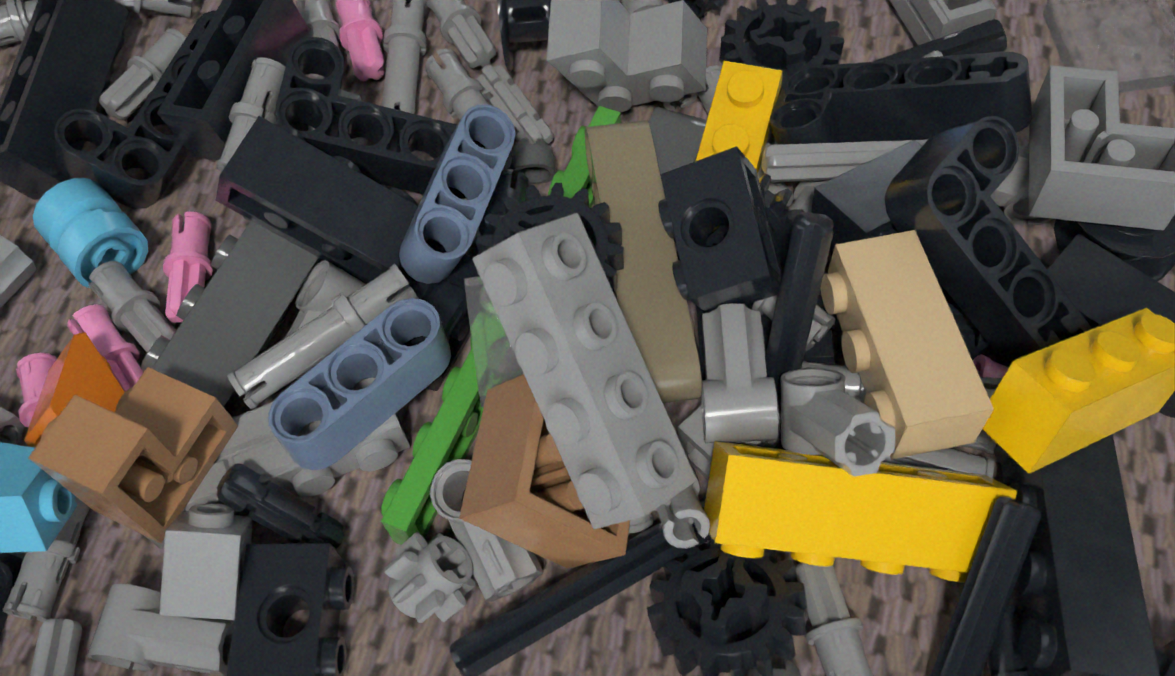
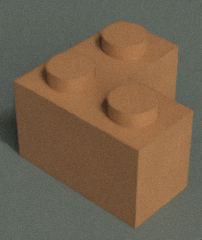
M147 367L134 387H131L122 395L116 406L115 413L74 395L61 414L47 425L39 444L28 459L92 510L161 544L165 538V530L181 514L238 428V425L216 397Z
M523 374L487 390L459 519L567 569L625 555L630 520L593 529L555 442L547 429L546 422L525 375Z

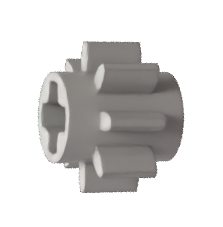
M418 532L414 533L395 550L397 558L384 568V573L391 577L388 583V590L394 605L405 615L416 618L419 623L424 622L434 613L441 621H447L467 605L464 595L476 586V582L471 578L473 564L468 552L458 541L443 536L441 533H438L428 543Z

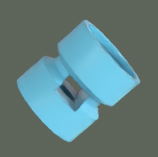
M73 178L58 183L45 192L36 204L33 213L34 227L83 286L90 288L88 284L92 282L89 279L90 274L103 263L117 261L126 268L129 274L138 270L144 263L148 253L147 239L98 182L88 178Z

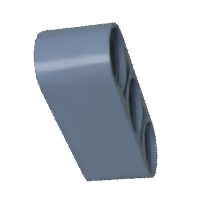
M484 104L469 108L444 148L400 247L399 257L401 265L406 273L416 281L430 284L439 283L446 279L472 244L514 144L516 134L514 125L508 115L497 107ZM473 140L479 141L486 149L479 147ZM448 187L461 191L467 200L456 197ZM424 238L436 239L443 245L446 253L437 252L430 248Z
M415 298L404 299L394 303L274 400L268 413L269 427L296 464L309 470L325 469L333 465L445 371L451 358L450 345L440 316L434 306L425 300ZM415 337H427L418 345L404 346ZM366 378H375L371 385L366 388L352 390L359 381ZM321 421L315 431L308 435L298 436L299 431L310 422Z

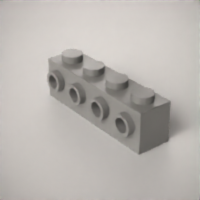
M578 213L519 232L472 258L593 529L644 517L697 481Z

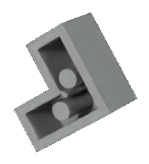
M551 0L547 62L598 107L602 106L624 112L633 105L652 101L673 102L681 99L686 94L705 91L707 28L684 0L630 13L619 0Z
M1050 65L1032 107V120L1029 124V216L1164 230L1175 215V128L1120 123L1118 71Z

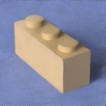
M911 230L835 244L828 274H823L820 287L823 304L828 314H837L843 330L842 351L844 360L851 373L859 372L866 391L864 404L878 411L881 420L895 427V449L890 454L891 460L974 443L994 408L916 231Z

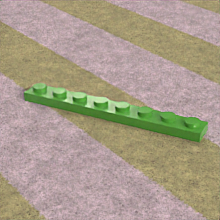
M599 106L588 127L621 123V112ZM581 126L573 141L572 158L565 171L558 170L555 173L549 187L548 196H550L551 189L555 183H562L564 197L572 198L575 193L584 188L588 190L589 207L592 208L594 200L585 148L586 126ZM494 306L489 315H481L476 322L471 335V350L462 367H454L448 375L442 392L443 404L434 421H427L420 428L413 445L412 454L414 459L403 480L396 479L386 492L382 503L381 513L383 518L381 522L392 540L397 544L402 545L416 532L425 539L438 513L433 507L430 496L433 478L437 471L446 463L457 459L465 460L478 434L487 390L504 382L516 358Z

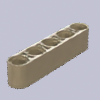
M648 120L585 127L586 157L594 205L606 202L609 205L610 222H620L622 228L621 246L624 247V269L617 270L615 298L662 403L700 399L702 391L700 363L687 300L681 296L673 275L672 265L674 261L678 260L674 238H670L659 214L658 203L660 200L665 199L649 122Z

